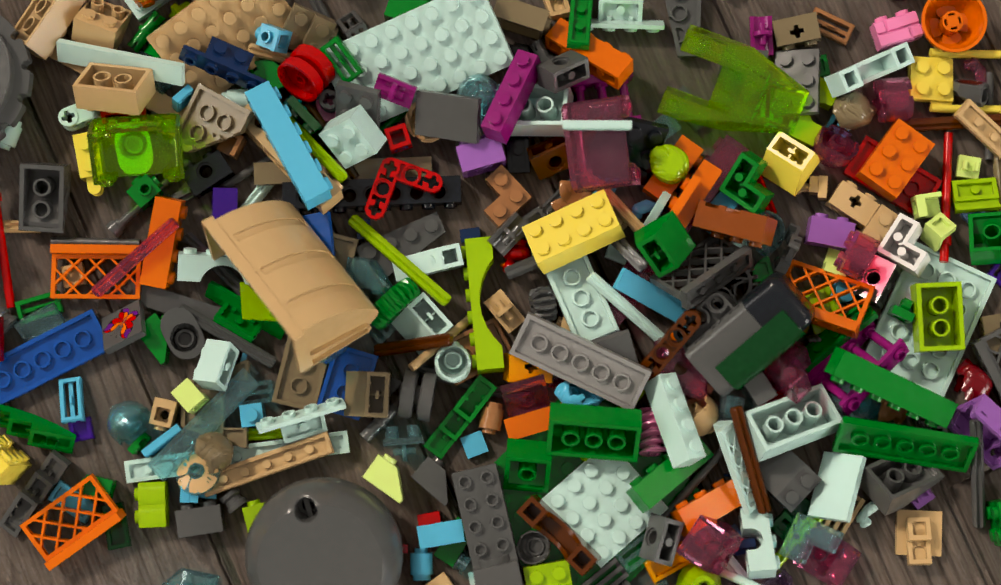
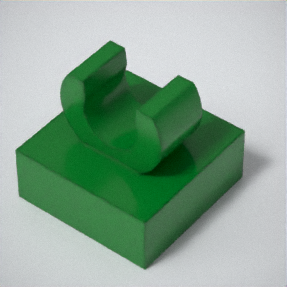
M907 298L902 299L899 306H890L887 315L906 324L912 323L916 315L909 311L913 301Z

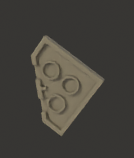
M198 83L169 143L187 153L196 152L244 134L254 112Z

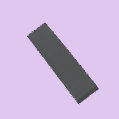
M55 449L51 451L40 469L35 471L25 488L18 493L1 519L0 526L15 538L18 537L23 531L19 525L37 513L72 462Z

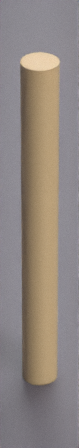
M465 316L447 333L452 334L453 338L470 325L468 324V316ZM440 348L425 350L408 364V367L414 372L437 353Z

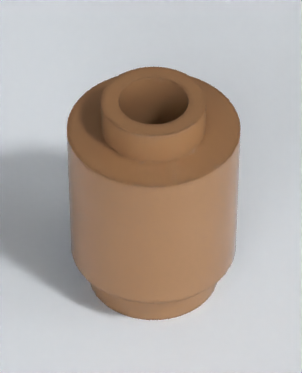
M487 401L485 406L482 407L478 428L482 429V433L495 435L496 431L500 432L504 410H502L503 404Z

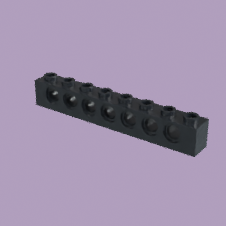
M441 176L443 181L442 189L445 190V195L440 199L435 198L432 193L423 191V196L420 199H413L411 192L416 188L397 182L394 190H399L401 196L397 200L390 199L386 212L391 211V208L400 207V211L413 210V207L422 206V210H433L435 206H444V209H456L457 205H462L461 176ZM405 177V178H406L408 181H411V182H412V181H415L418 177ZM422 177L420 183L418 184L422 186L423 181L429 183V188L433 189L434 186L439 185V183L436 182L435 177H433L432 180H427L424 177ZM385 178L388 179L390 182H393V179ZM353 179L342 182L343 197H345L347 192L352 191L356 193V199L352 202H347L343 198L330 210H333V213H346V209H355V212L358 213L365 212L367 194L371 191L375 179ZM282 182L283 201L293 204L300 214H302V211H311V214L320 212L316 207L307 210L305 204L301 203V197L292 182ZM380 183L377 186V192L380 195L387 194L389 192V185ZM377 198L376 205L370 208H377V211L381 212L379 203L380 201L385 203L386 200Z

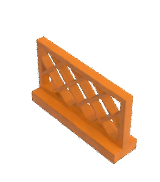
M50 244V253L52 254L51 299L141 300V284L139 282L142 271V257H144V248L141 245ZM58 259H67L72 265L63 274L57 269ZM71 259H78V260H77L75 263H73V261H72ZM83 260H90L94 266L84 274L77 265ZM105 260H112L117 266L106 274L99 266ZM128 260H136V269L129 275L121 266ZM75 268L83 277L73 285L66 276ZM96 269L105 276L97 285L88 278ZM118 269L127 276L119 285L110 278ZM64 279L71 288L65 294H56L57 284ZM86 279L94 288L87 294H81L76 288ZM109 280L116 288L110 294H103L98 288ZM129 280L136 285L135 295H126L121 290Z
M793 259L785 275L790 278L795 286L797 283L808 279L812 288L802 292V294L807 296L814 293L818 302L812 304L815 308V315L811 324L857 339L860 332L859 328L876 287L839 274L823 271L824 269ZM793 267L803 269L805 275L793 280L791 275ZM818 274L824 276L826 282L814 287L811 277ZM839 281L845 283L847 289L835 294L832 284ZM829 286L833 295L821 300L817 291ZM858 289H864L868 291L866 298L857 301L853 292ZM850 293L854 303L842 307L838 298ZM835 300L839 309L833 312L826 311L823 304ZM857 307L859 311L857 320L847 318L845 311Z
M92 473L19 526L46 561L44 565L50 571L118 523L127 514L122 508L119 509ZM89 481L92 482L96 488L95 496L83 494L84 484ZM66 497H78L77 509L65 507ZM82 498L94 500L93 511L81 510ZM98 501L106 502L111 510L106 514L96 512ZM48 510H60L59 521L47 520ZM64 511L76 513L75 524L63 522ZM80 514L92 515L91 525H78ZM33 521L42 523L41 534L33 533L28 525ZM46 524L58 525L57 537L45 535ZM62 526L74 528L71 539L61 538ZM44 539L56 541L55 550L50 554L43 547Z

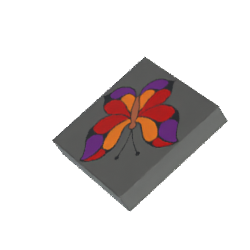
M139 299L101 319L103 347L108 355L146 336L144 306Z

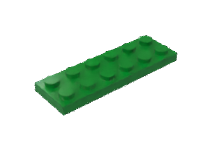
M843 416L832 444V451L966 473L979 446V438Z

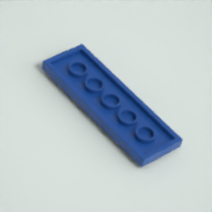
M90 309L4 353V361L0 362V404L4 405L106 353L103 347L102 325L95 310Z

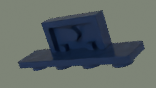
M213 36L205 53L183 45L179 60L184 61L187 65L205 70L208 74L221 77L227 82L237 84L247 90L267 81L247 72L254 56L253 53Z

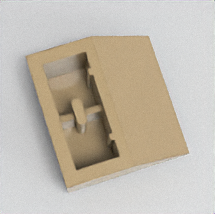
M88 0L73 19L71 40L117 49L123 40L132 11L104 0Z

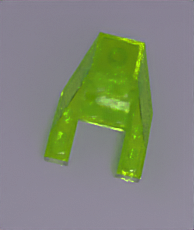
M690 24L680 50L717 63L723 67L710 101L668 86L657 112L677 120L723 131L783 132L793 134L809 91L754 47Z

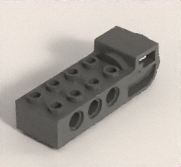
M497 463L451 473L473 567L475 585H525L520 561L516 553V543Z

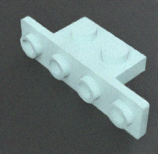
M599 0L598 18L591 19V31L593 28H602L603 31L607 32L615 31V29H624L626 32H637V29H646V32L658 33L659 30H664L665 24L663 20H642L643 0Z
M332 397L327 399L325 403L318 405L315 403L304 406V409L297 411L288 410L274 418L272 416L264 417L255 425L259 434L280 428L283 442L287 444L328 431L324 415L346 409L347 407L342 398Z

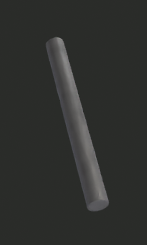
M51 237L50 244L141 245V239Z

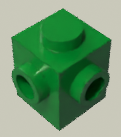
M147 174L136 177L131 183L133 186L126 191L143 211L154 202L155 196L164 194L160 189L163 185L155 176L150 178Z

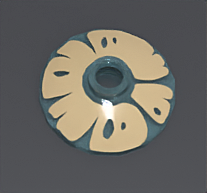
M191 454L179 464L176 472V482L180 489L187 494H205L218 483L220 469H215L213 474H209L206 461L196 454ZM199 468L197 473H192L195 469Z

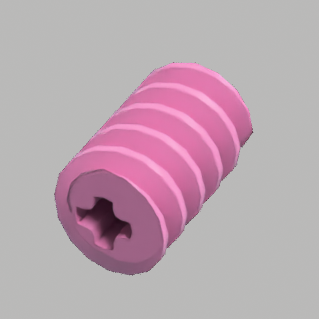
M651 407L640 408L639 410H642L640 440L642 441L639 447L642 450L639 451V455L644 457L661 455L662 452H666V448L661 446L664 442Z

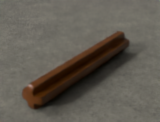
M444 333L374 345V355L382 357L453 345V335Z

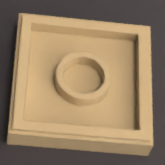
M904 509L896 511L895 554L907 555L906 518L930 517L932 540L930 541L931 556L941 557L942 511Z

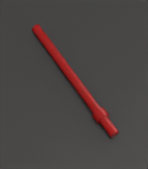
M952 132L944 133L941 213L948 219H950ZM951 235L943 240L940 247V263H948L949 246H951L952 242Z
M0 206V267L6 307L13 308L15 307V298Z

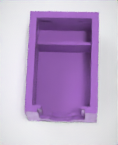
M984 393L957 406L947 428L953 434L970 436L969 421L971 419H978L983 424L984 462L992 470L1001 467V408ZM991 449H994V453H995L996 455H993V456H992V455L990 454V453H991Z

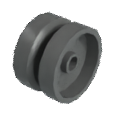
M406 369L399 392L398 417L409 419L413 415L414 407L417 406V419L430 422L437 374L426 372L423 375L421 385H418V370L413 372L410 369Z

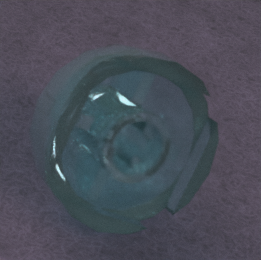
M474 74L468 76L459 85L457 95L481 98L480 120H483L499 86L495 80L487 75Z
M127 400L115 404L110 409L107 418V430L119 445H123L122 443L124 442L127 445L132 444L147 431V428L143 427L149 421L151 412L137 401Z

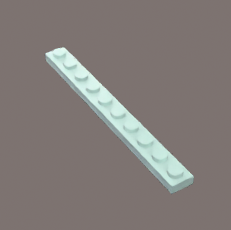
M348 430L328 433L335 452L330 455L351 453ZM283 439L251 443L248 444V449L233 446L234 455L231 464L297 441L284 444ZM195 451L124 461L126 483L178 477L176 474L178 466L184 459H187L189 462V457L195 454ZM195 463L189 467L185 475L204 473V467L199 463Z

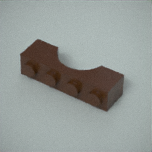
M537 494L531 495L517 511L532 528L546 536L561 551L565 560L581 576L587 574L602 558Z

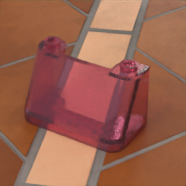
M620 95L565 103L561 110L562 121L624 120L632 112V102L629 99V95ZM564 131L570 182L575 193L641 185L640 168L635 163L629 162L626 131Z

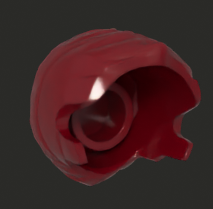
M965 358L957 367L959 377L956 380L954 391L958 392L962 387L961 391L965 392V400L967 401L984 393L987 396L990 394L993 384L989 376L982 369L973 364L968 358Z

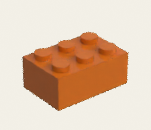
M898 118L885 133L855 176L892 202L902 192L935 146V143Z

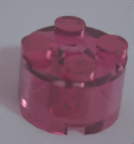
M905 76L882 78L873 81L876 99L872 100V105L877 109L879 123L895 122L898 118L902 121L910 120L909 118H912L914 111V98L910 96L908 89H912L910 79Z
M851 230L843 246L847 247L845 252L840 251L833 265L837 267V271L861 282L864 277L862 275L868 270L881 241L859 230L855 232Z

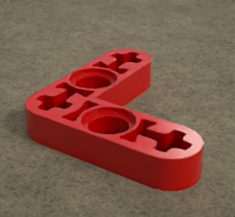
M389 157L384 159L365 206L366 215L372 220H380L384 217L397 182L434 194L442 189L443 181L441 176L396 158ZM391 162L394 163V167L397 169L396 171H391L389 176L390 179H393V182L380 178L381 175L386 177L387 169L385 165H390ZM411 169L418 173V178L412 182L405 178L406 172ZM422 173L426 174L424 176L425 179L432 180L435 177L436 182L439 183L433 189L429 188V183L423 181L422 186L418 184L422 179ZM380 183L389 185V192L387 194H378L377 186ZM374 195L379 199L386 200L385 203L380 201L379 209L381 213H376L375 216L372 215V211L369 209L376 205L377 200L373 199Z

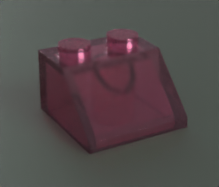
M700 515L676 552L704 571L720 575L727 567L731 557L738 551L744 538L728 523Z
M817 526L805 542L793 564L826 585H843L862 553L849 543Z

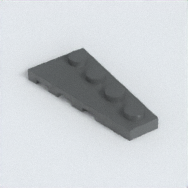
M434 212L384 234L382 237L404 256L421 252L444 235L446 231L438 213ZM366 242L357 246L356 250L373 288L394 273L392 262L371 243Z

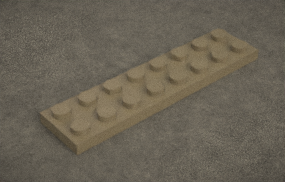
M333 233L335 258L347 273L351 275L359 239ZM288 335L271 402L298 409H304V406L308 404H317L330 356L300 373L297 368L292 341Z

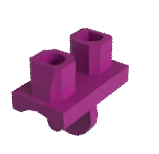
M750 16V49L768 51V56H773L772 16Z
M381 72L378 74L374 86L375 89L381 90L382 99L408 109L411 107L417 90L416 86Z

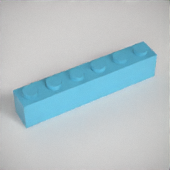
M266 81L244 92L249 106L307 210L331 199L330 190L333 189V186L328 177L323 178L320 173L323 169L318 159H312L310 155L312 149L307 140L302 141L300 137L302 132L297 122L292 123L289 117L292 114L288 106L281 104L279 99L282 96L276 86L272 88L270 82Z

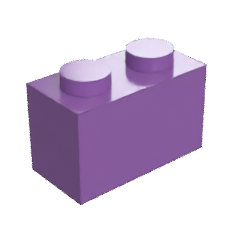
M815 213V216L812 215L808 218L804 244L833 248L845 252L852 249L856 223L850 222V219L845 217H837L836 220L828 218L827 214Z

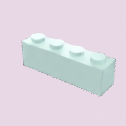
M676 372L659 374L649 380L644 390L673 469L690 466L706 457Z

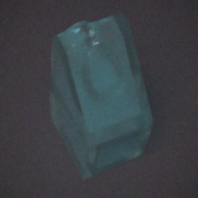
M358 256L347 258L346 271L362 291L366 288L370 289L372 294L384 295L385 292L393 287L377 260Z

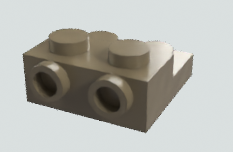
M294 2L283 25V29L293 32L288 49L294 51L301 44L312 45L320 49L337 35L338 28H336L335 20Z

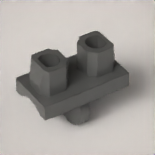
M514 212L487 241L505 256L525 235L522 227L528 223L517 212Z

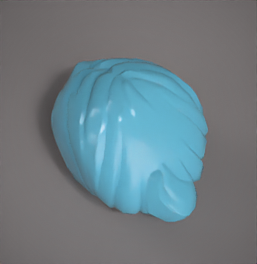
M568 381L560 383L554 391L555 396L562 403L598 406L604 400Z

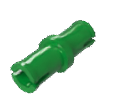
M155 10L143 25L140 24L138 27L139 31L127 44L131 48L134 47L133 50L137 53L140 52L148 41L146 37L154 32L165 20L161 15L157 18L159 13Z

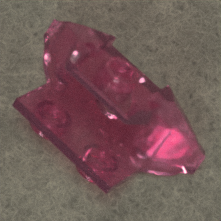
M661 337L654 342V346L661 339ZM661 347L656 351L660 358H667L669 356V351L666 348ZM682 347L659 374L675 372V364L677 362H684L687 365L686 373L683 375L677 374L683 394L690 398L701 400L707 395V380L687 359Z

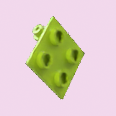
M240 282L242 319L278 322L253 288L245 284V282Z

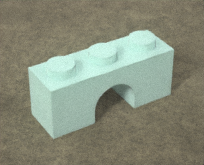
M740 508L738 519L741 538H755L761 545L757 549L746 550L745 564L747 577L750 580L775 578L777 569H780V559L778 555L775 556L774 548H777L776 535L771 534L770 527H773L772 513L761 514L756 508L750 514H744L743 509Z

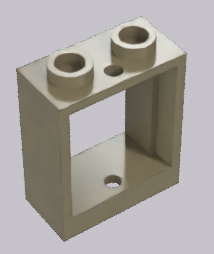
M518 0L496 1L493 11L502 29L535 40L543 39V36L549 32L552 25V19L549 18V10Z

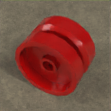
M301 44L280 64L277 74L282 85L294 97L302 101L312 102L334 80L335 69L328 57L312 45Z

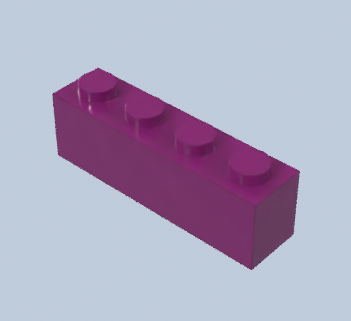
M520 49L517 50L480 125L486 138L507 144L538 80L536 65L541 63L538 55Z

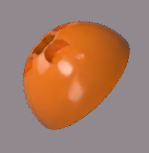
M928 0L921 14L923 34L932 46L948 53L967 51L977 45L986 32V9L980 0Z

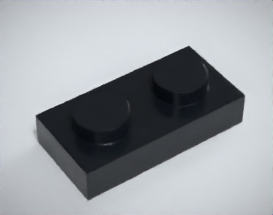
M510 136L507 142V164L510 174L530 173V159L527 148H529L528 136Z

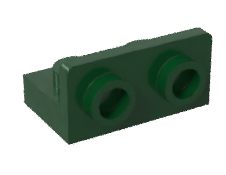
M292 95L286 100L292 117L317 142L320 141L319 133L323 129L321 124Z

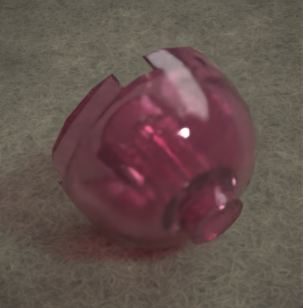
M830 124L829 127L823 126L814 139L813 151L820 158L822 165L839 169L853 161L859 151V144L857 141L853 142L851 139L852 134L840 126Z

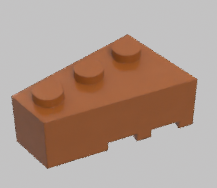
M699 200L692 226L711 232L710 237L723 240L724 236L730 237L729 241L742 244L744 240L749 242V246L762 249V245L771 247L778 220Z

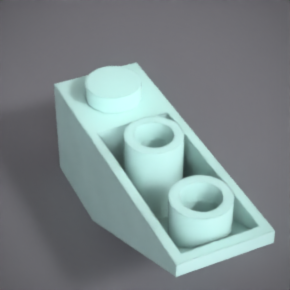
M459 243L405 256L426 275L461 268L464 265ZM392 263L396 282L404 278H410Z

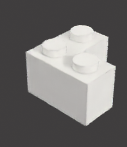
M899 213L876 250L879 256L897 263L901 269L917 278H920L931 260L927 252L914 246L923 231L921 224Z

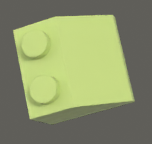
M387 453L384 456L378 454L363 475V478L398 503H402L404 493L400 469L395 465L397 460Z

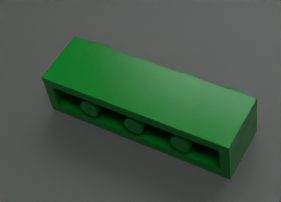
M701 438L700 440L706 457L690 466L673 469L666 452L661 456L663 461L660 464L654 462L645 470L648 473L643 478L639 475L629 483L631 488L626 493L642 513L655 506L714 455Z

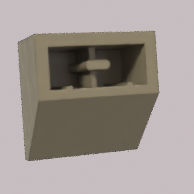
M346 371L345 403L347 408L344 409V416L389 418L392 373Z

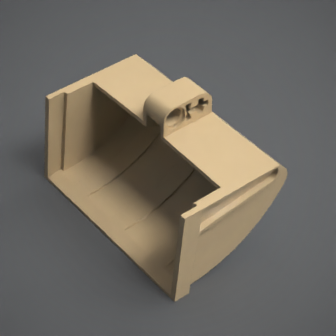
M278 200L257 202L233 210L217 219L211 216L202 221L212 259L215 261L226 254L291 338L297 368L300 373L370 332V324L378 315V310L290 202Z

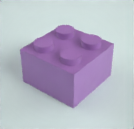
M485 135L480 136L481 139L477 144L459 142V146L455 147L463 179L494 171L501 164L506 167V158L501 142L486 138Z

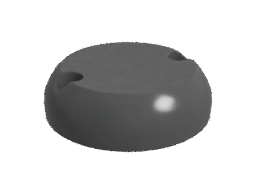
M333 477L303 479L276 492L256 514L250 526L245 547V567L250 585H398L403 565L401 534L394 517L385 504L364 487ZM310 499L315 503L314 508L311 507Z

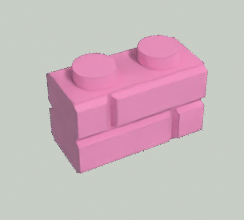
M908 9L896 12L895 17L889 19L887 16L876 18L874 20L875 23L870 26V32L878 52L905 42L909 43L919 40L923 36L916 11L908 12Z

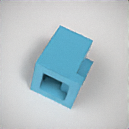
M262 23L255 31L256 45L273 52L287 54L293 32L272 24Z

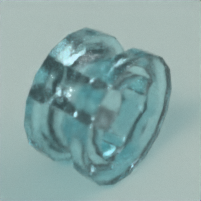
M462 552L452 569H458L459 574L462 575L471 561L470 556L466 557L465 553Z

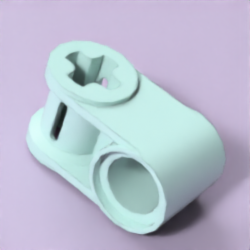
M76 104L63 108L58 114L59 122L68 131H76L102 121L100 111L77 109ZM69 116H72V122H71V123H68V122H67V121H69V118H68Z

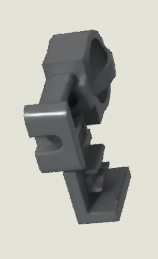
M793 223L789 224L782 238L786 240L785 244L788 245L787 250L783 249L781 255L774 259L773 273H787L801 245L802 238L798 236L800 226Z

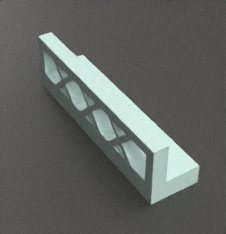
M717 421L713 424L731 479L744 514H750L757 506L733 421Z

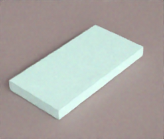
M587 255L547 273L546 276L570 331L585 339L593 340L619 331V327L606 298L586 281L589 274L594 272Z

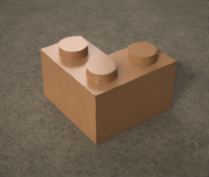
M502 164L485 179V183L498 198L484 210V214L497 229L514 212L518 213L532 201V196Z

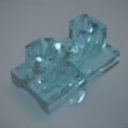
M419 424L407 425L408 438H399L398 426L386 427L383 446L401 445L402 448L393 449V455H402L403 462L408 461V455L416 454V448H407V445L425 443Z

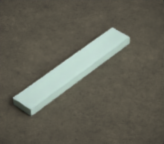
M61 38L56 42L57 60L59 62L87 67L90 62L150 68L153 70L154 81L178 86L185 84V63Z

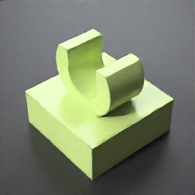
M958 155L954 177L979 179L982 158Z

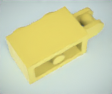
M95 131L72 135L80 179L87 183L89 193L99 197L104 193L102 179L108 178L100 135Z

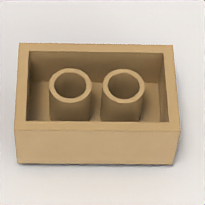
M90 62L72 85L77 109L121 113L130 116L140 115L156 92L153 70L150 68Z

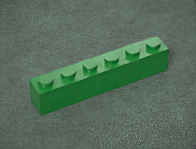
M837 346L824 370L832 375L831 380L842 385L846 381L851 384L850 389L861 394L865 390L869 392V398L880 403L884 399L888 401V407L897 411L903 408L907 410L905 415L916 420L922 417L926 419L924 424L937 429L938 425L947 429L958 406L957 403Z

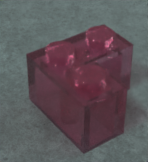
M798 341L762 371L774 389L796 404L812 390L808 375L804 372L812 362L807 347Z

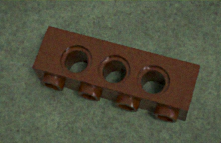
M603 115L593 120H602ZM570 131L569 137L554 136L527 148L530 162L539 180L552 177L560 171L570 169L576 164L586 161L593 144L592 140L595 138L597 131Z

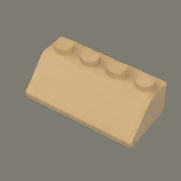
M32 0L15 25L19 32L16 39L24 41V45L29 49L30 54L46 60L53 54L57 40L65 36L68 26L82 5L88 0Z

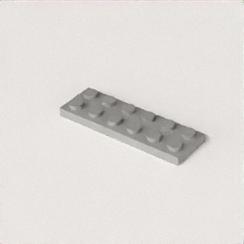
M528 312L509 354L626 409H634L652 373L651 369L531 312Z

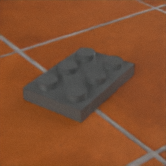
M819 48L775 51L773 110L775 117L819 115L821 51Z
M339 80L336 83V117L361 104L380 129L381 90Z

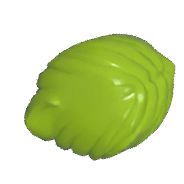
M671 144L656 146L651 150L649 154L652 173L659 181L666 184H676L686 178L689 169V158L683 150Z

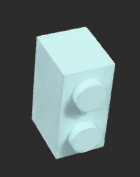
M207 339L201 350L198 365L194 370L193 380L203 389L226 392L240 351L230 341Z

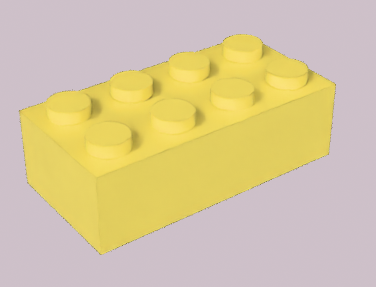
M604 189L522 227L535 261L543 274H547L626 237Z
M0 434V485H14L32 464L28 461L30 457L21 449L18 451L12 446L14 442L6 434H3V436Z

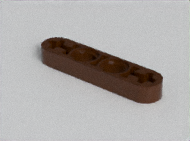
M694 308L689 311L685 310L641 361L640 365H645L646 367L652 364L653 359L657 362L652 369L653 373H651L648 381L656 377L699 328L702 316L698 310ZM692 315L696 316V318H695V322H696V323L691 322V323L687 326V329H685L684 327H682V326H684V325L686 324V322H687V319H688V318H687L686 316H689V317H691ZM673 331H680L683 334V340L675 342L671 339L670 335ZM661 347L666 348L669 351V356L667 358L658 357L657 349Z

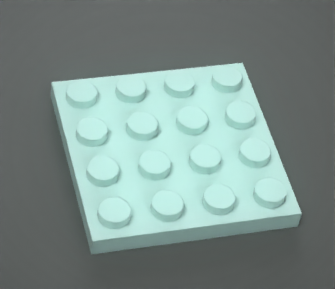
M589 458L542 498L550 508L602 557L597 562L600 568L647 528L651 513L662 515L668 509L666 504L660 500L645 513L639 510L626 493L631 488L629 483L639 476L638 472L628 461Z

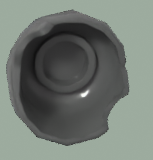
M530 530L520 536L515 547L518 558L525 564L538 565L548 558L551 551V543L539 531Z

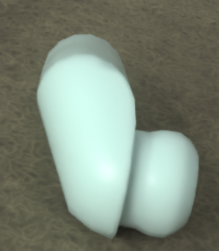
M873 501L867 503L856 516V522L860 524L861 528L871 525L872 521L869 519V516L879 510Z

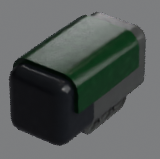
M774 272L737 304L726 292L721 290L706 298L695 309L704 312L707 315V321L701 322L699 328L682 347L685 349V356L719 395L725 397L732 390H740L802 338L807 333L809 325L814 318L815 308L784 273ZM721 297L724 301V306L716 307L713 303V298ZM686 316L688 319L684 326L687 327L691 322L696 323V316ZM673 331L677 342L683 340V335L680 331Z

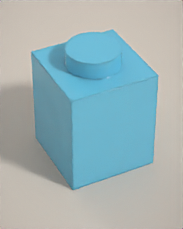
M265 403L239 405L242 428L256 427L255 423L260 422V419L266 417Z

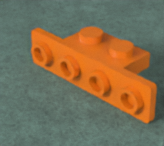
M705 159L701 162L691 179L686 177L680 187L683 192L679 198L674 196L667 206L671 209L670 211H674L684 228L687 227L696 213L699 200L704 201L722 173L721 169Z

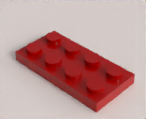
M866 135L842 174L913 216L910 198L915 195L936 192L942 180L919 167L899 196L892 202L855 176L879 143Z

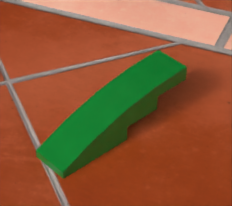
M479 374L424 443L423 447L441 460L476 417L497 387Z
M0 404V427L7 428V435L27 438V445L50 450L55 449L56 451L72 454L76 434L37 415Z

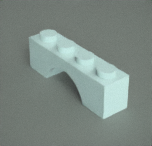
M905 42L824 77L832 98H835L877 78L914 63L915 60L908 43Z
M185 247L183 251L179 250L177 281L200 282L203 275L209 269L216 266H229L238 272L239 270L226 254L214 261L209 249H206V252H199L197 248ZM242 276L245 284L249 285L246 279Z

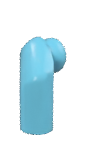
M645 199L634 204L632 212L638 219H641L643 214L651 212L656 202Z

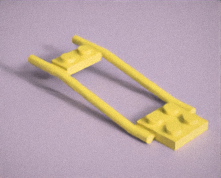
M930 48L929 57L913 56L915 62L908 65V101L930 102V112L955 113L961 105H952V58L1001 59V50H967L959 53H948L937 48ZM1001 105L979 107L986 114H1001Z

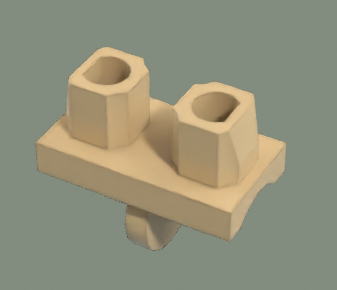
M501 289L483 302L508 334L525 320Z

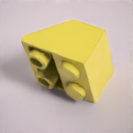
M779 130L766 149L763 160L768 162L761 176L791 195L796 196L821 160L814 151Z

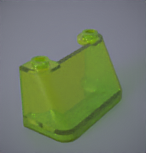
M166 113L94 119L90 122L87 140L94 185L109 187L117 181L118 177L145 174H163V178L168 179L169 182H178L181 179H185L182 124L179 114Z

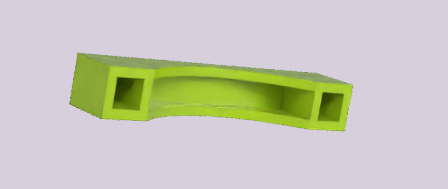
M491 236L465 239V246H461L462 258L467 259V267L463 268L464 281H469V289H465L466 303L471 302V311H467L468 324H473L474 333H469L470 346H475L476 355H471L472 367L477 368L478 374L505 372L502 345L488 329L480 306L482 285L487 272L494 263L492 245L487 241Z

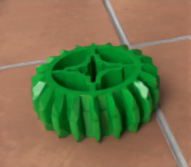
M404 278L374 303L378 310V315L371 324L378 330L390 325L421 294L419 286L410 278Z

